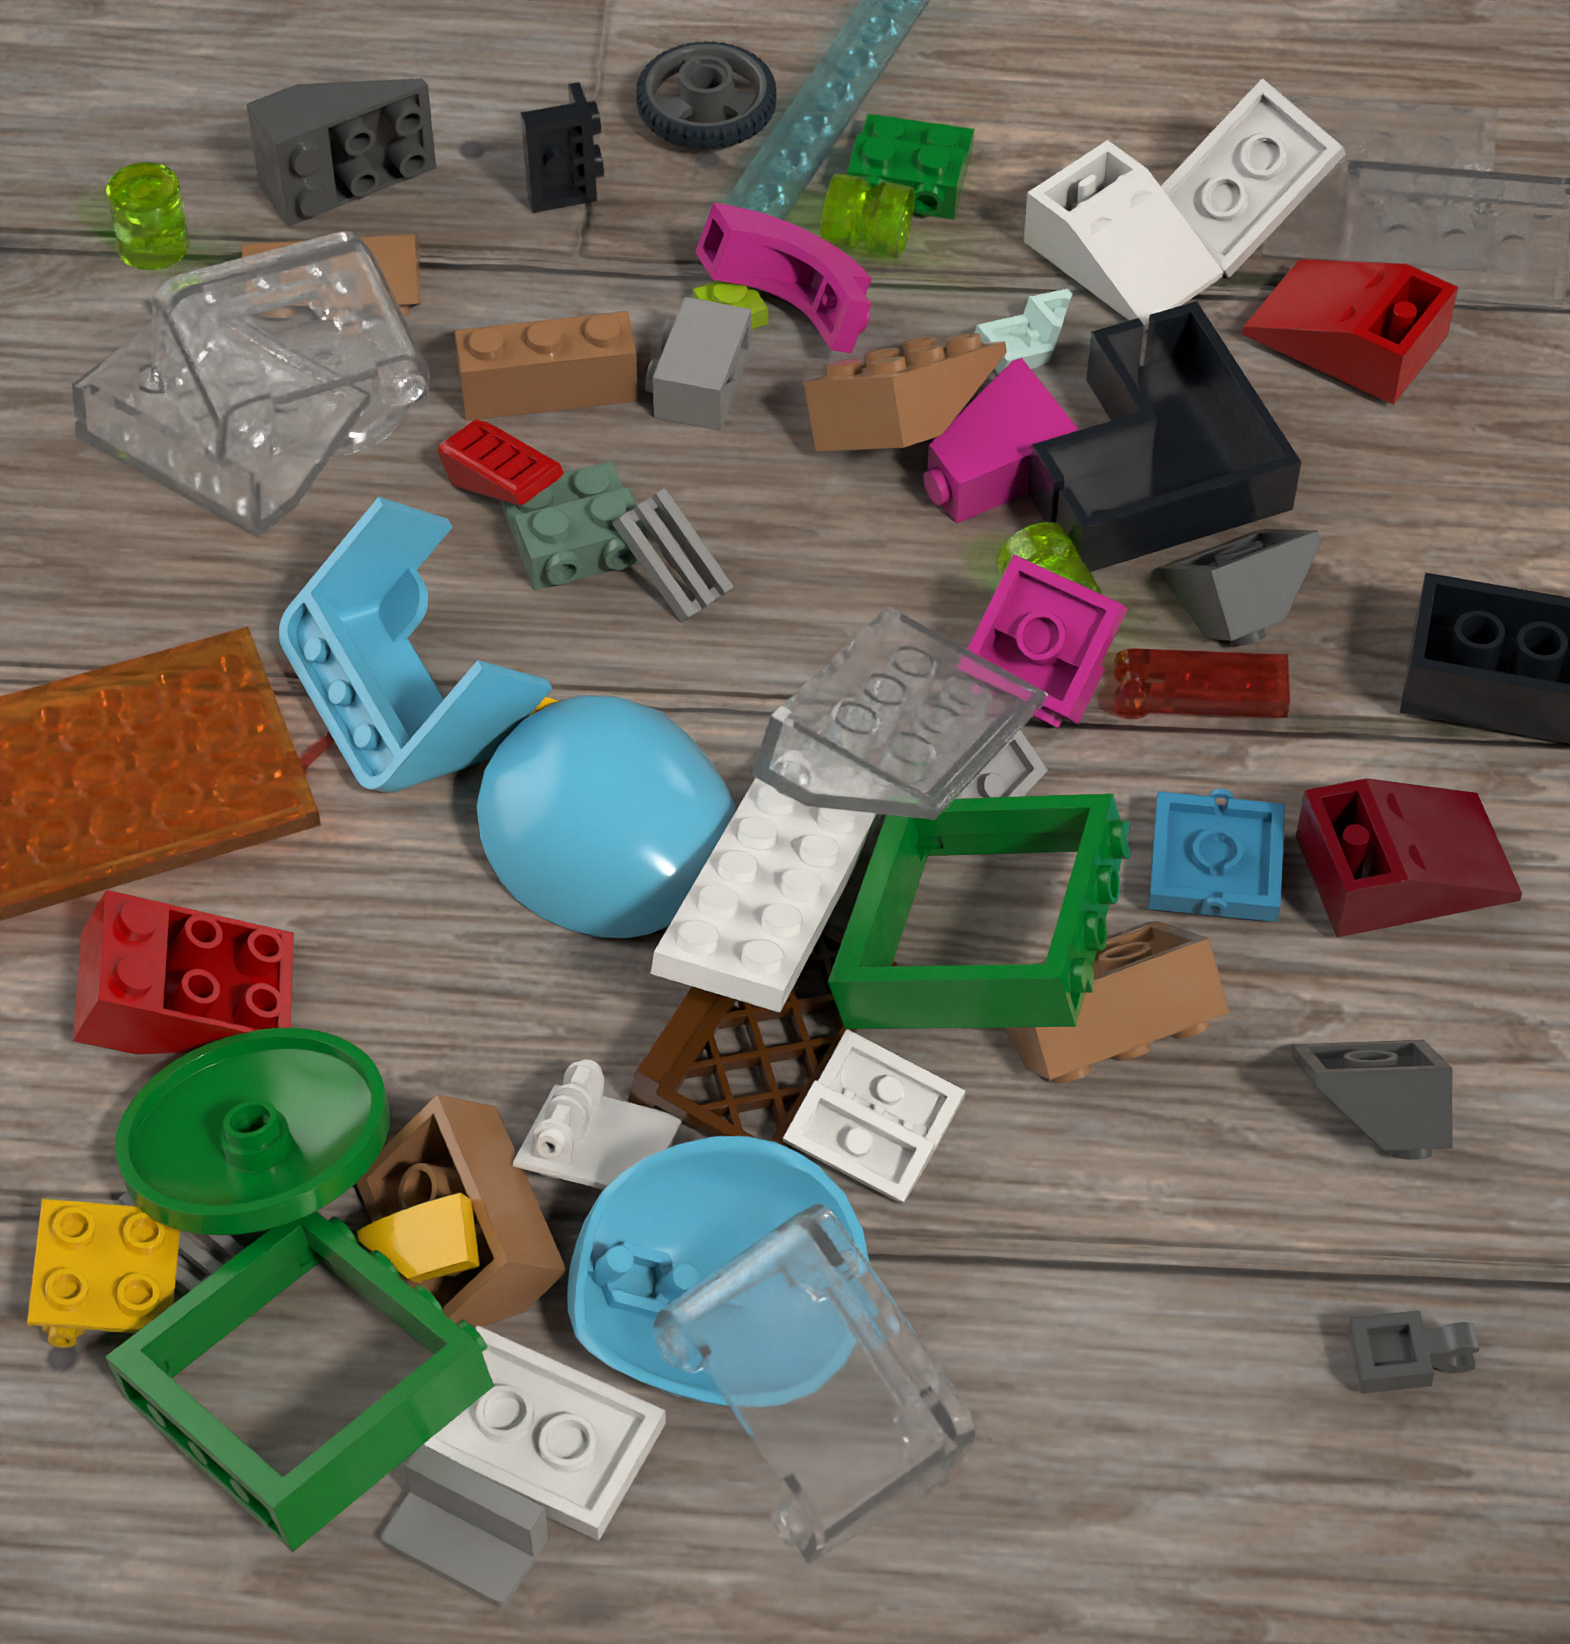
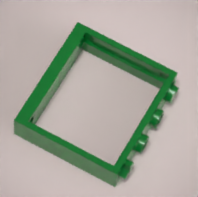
M1114 794L891 801L828 980L845 1029L1076 1027L1085 993H1093V963L1096 952L1103 951L1106 946V916L1109 905L1116 904L1119 899V869L1122 859H1128L1131 855L1127 842L1130 824L1127 820H1121ZM1077 852L1045 964L891 967L928 856Z
M317 1211L298 1220L268 1230L106 1356L126 1401L292 1552L494 1387L482 1354L488 1347L479 1332L469 1322L462 1319L457 1324L444 1314L439 1302L428 1289L420 1284L411 1288L401 1280L394 1265L382 1252L374 1250L369 1254L358 1245L355 1236L342 1220L336 1216H332L327 1220ZM322 1262L434 1355L297 1467L282 1477L172 1378L314 1266Z

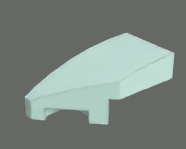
M1068 288L1030 296L1023 315L982 323L976 326L974 333H980L981 343L1005 341L1007 353L994 368L998 375L1012 361L1022 358L1030 369L1050 362L1072 296Z

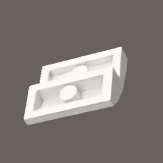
M846 1029L819 1080H815L785 1133L783 1142L903 1205L965 1097V1090Z

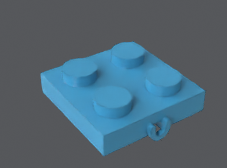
M1226 789L1212 790L1208 796L1158 791L1148 909L1277 922L1281 903L1285 804L1234 799L1233 793ZM1225 798L1227 803L1225 805H1218L1215 803V799Z

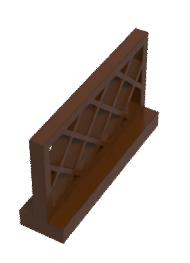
M826 924L813 948L815 954L809 956L802 971L820 968L828 994L797 1000L794 989H792L781 1012L763 1007L752 1008L750 1003L692 986L637 1068L628 1102L652 1109L657 1105L711 1137L748 1136L756 1138L743 1130L738 1113L771 1107L778 1128L771 1141L786 1146L787 1143L783 1142L785 1133L814 1081H818L846 1031L828 983L844 933ZM893 961L891 967L897 966V963ZM736 1001H738L740 1010L730 1012ZM833 1008L840 1028L839 1033L836 1036L810 1040L802 1014ZM789 1016L798 1043L765 1049L757 1022ZM745 1025L753 1051L720 1057L714 1037L717 1030ZM848 1029L854 1033L858 1031V1029ZM704 1050H706L708 1060L698 1061ZM825 1053L818 1064L815 1054ZM802 1057L809 1077L806 1085L779 1090L770 1063ZM758 1065L766 1092L733 1099L725 1071ZM713 1074L721 1101L698 1105L677 1092L685 1079ZM794 1102L793 1106L786 1115L783 1104ZM726 1115L727 1121L720 1116Z

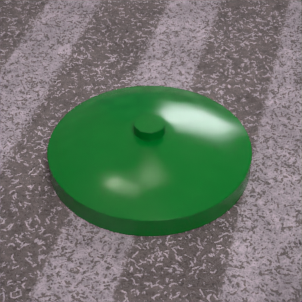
M271 1028L250 1031V1033L228 1036L199 1047L178 1058L152 1077L135 1095L121 1118L115 1140L116 1160L125 1187L135 1204L148 1216L166 1226L204 1235H236L263 1231L290 1223L319 1210L356 1184L375 1162L385 1144L390 1126V1106L378 1068L372 1059L353 1043L341 1037L312 1029Z

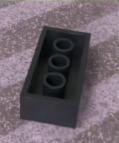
M1425 572L1414 621L1399 713L1570 743V598Z

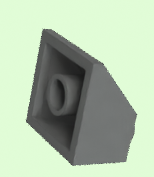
M1262 529L1163 566L1161 571L1164 580L1205 638L1228 640L1231 647H1239L1262 640L1266 637L1264 628L1286 620L1321 544L1318 530Z
M1425 1040L1292 1044L1293 1059L1314 1085L1384 1151H1391V1156L1408 1160L1425 1159L1432 1156V1149L1452 1148V1067Z

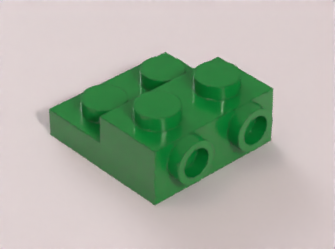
M867 113L862 135L857 134L847 170L846 204L955 220L974 146L975 129Z

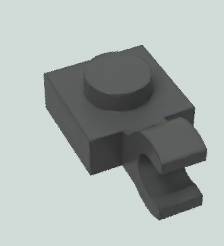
M1420 1310L1350 1318L1348 1333L1361 1394L1432 1386L1433 1367L1447 1373H1461L1475 1369L1473 1353L1479 1352V1345L1474 1323L1459 1322L1442 1327L1424 1329Z

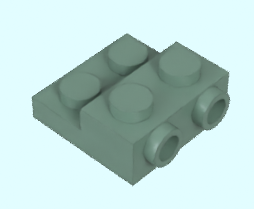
M612 461L565 472L560 479L523 506L500 500L501 509L534 590L554 585H564L577 579L612 570H622L639 564L612 524L620 516L637 506L630 488H623ZM639 520L636 524L648 540L647 528Z

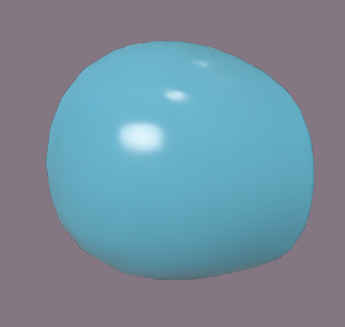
M578 695L558 701L524 719L499 745L487 765L476 806L480 838L487 859L500 882L514 898L540 918L558 926L587 935L607 938H631L651 934L668 927L738 809L724 780L710 759L692 737L663 712L624 698L596 695Z
M713 1136L675 1145L647 1156L620 1173L601 1192L584 1220L571 1260L567 1288L568 1314L575 1336L589 1353L611 1368L676 1397L713 1406L756 1408L781 1406L816 1393L844 1367L859 1339L869 1304L870 1263L863 1228L845 1192L817 1164L783 1145L748 1136Z

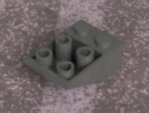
M423 78L297 84L247 103L259 187L288 227L436 168L428 84Z

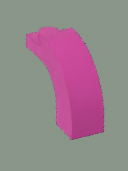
M713 202L695 251L712 280L758 288L790 302L810 318L830 350L851 354L859 333L866 329L870 318L871 302L867 298L866 292L872 278L839 248L801 227L761 212Z

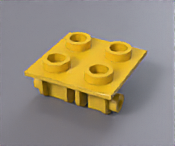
M42 1199L27 1325L42 1326L43 1331L48 1334L49 1344L59 1348L74 1346L77 1337L81 1336L85 1330L137 1333L173 1305L180 1230L156 1221L138 1206Z

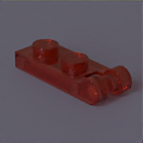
M1131 648L1118 652L1114 657V677L1120 683V686L1114 692V710L1122 718L1140 719L1149 713L1288 718L1290 707L1288 654ZM1149 679H1163V683H1149L1146 681Z

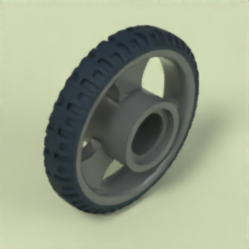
M717 41L689 42L685 45L680 44L677 47L663 51L662 54H658L645 66L638 78L636 87V102L639 115L653 133L655 132L663 140L670 141L672 144H678L681 147L687 146V148H703L705 150H709V148H726L729 145L734 146L736 143H742L744 140H749L752 136L757 135L771 120L777 101L776 82L767 64L747 49H742L740 46L735 47L733 44H726L725 42L717 43ZM733 72L750 81L757 92L747 94L733 91ZM679 73V94L670 98H656L655 93L660 85L671 76Z

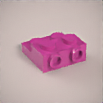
M1013 554L959 666L971 675L976 676L971 685L972 688L1004 703L1010 692L1030 702L1025 713L1048 725L1059 728L1063 718L1078 725L1105 671L1101 663L1128 608L1115 600Z

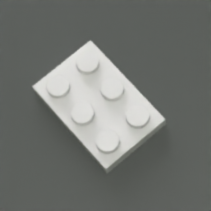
M1262 78L1162 184L1161 188L1221 267L1223 274L1230 278L1346 153L1342 145Z
M477 1325L475 1329L482 1336L488 1347L482 1354L494 1387L424 1445L544 1506L546 1517L599 1541L666 1424L665 1410Z

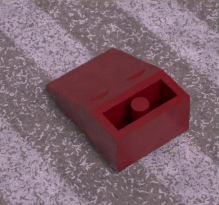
M1368 778L1304 790L1296 839L1337 938L1521 900L1522 891L1478 793Z

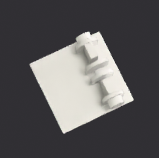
M589 1059L572 1063L567 1068L564 1074L563 1085H554L516 1155L513 1167L537 1172L548 1178L564 1179L604 1190L620 1173L647 1156L670 1148L682 1120L668 1112L603 1096L605 1080L601 1067L595 1061Z

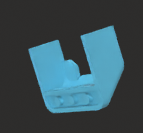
M378 497L287 607L279 626V641L358 783L367 789L394 793L488 761L493 757L497 748L507 736L534 711L553 688L547 679L477 660L446 698H443L408 637L421 623L428 607L427 588L417 569L453 526L447 518Z

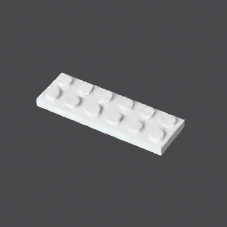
M772 749L655 949L651 974L781 1012L888 805L892 783L872 778L863 771L843 770L815 762L800 753H784Z

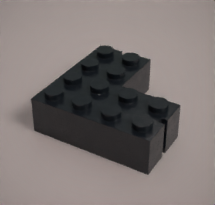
M1197 301L1149 315L1144 365L1139 366L1144 325L1139 318L1092 331L1086 381L1111 421L1032 444L1028 493L1050 530L1056 528L1055 540L1077 576L1293 510L1301 460Z

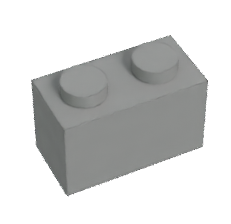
M684 297L676 319L668 318L665 323L661 344L663 352L660 359L652 358L646 375V392L653 393L654 418L721 431L752 350L751 309Z

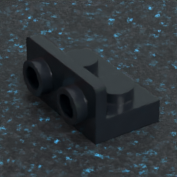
M580 82L568 84L569 104L521 112L527 193L533 213L597 201L596 178L604 177V165L599 145L593 142V135L601 134V120L596 101H586Z

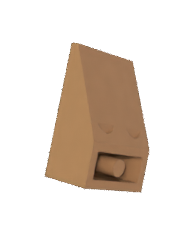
M971 333L945 339L946 345H937L936 336H927L903 341L902 352H899V348H885L864 353L865 363L861 364L860 359H852L826 365L827 375L804 382L815 451L905 448L942 435L1007 353L1005 341L981 343L980 333Z

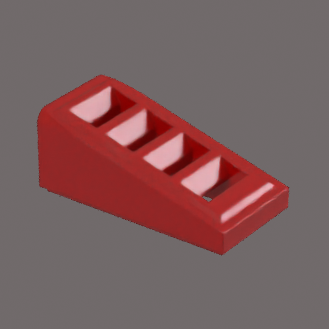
M478 419L469 423L438 446V455L453 486L523 506L552 485L564 474L560 463L500 428Z

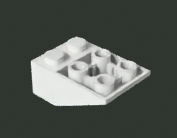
M1108 140L1027 194L1024 242L1127 320L1139 318L1144 325L1143 332L1148 329L1150 314L1183 305L1223 277L1221 267L1149 170Z

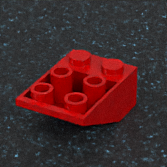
M1299 259L1243 326L1242 335L1394 405L1447 338L1458 287L1409 264Z
M105 890L81 931L73 1041L136 1055L187 1053L216 1040L236 1034L250 1033V1031L261 1029L291 1028L294 933Z

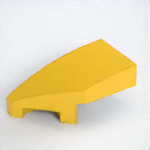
M461 1193L402 1210L377 1220L357 1231L358 1241L370 1251L379 1250L399 1273L415 1283L480 1267L472 1200Z

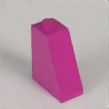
M1022 358L1014 360L953 420L942 435L937 436L929 444L928 471L924 473L923 477L926 491L934 504L943 505L956 524L1029 494L1032 444L1079 431V429Z

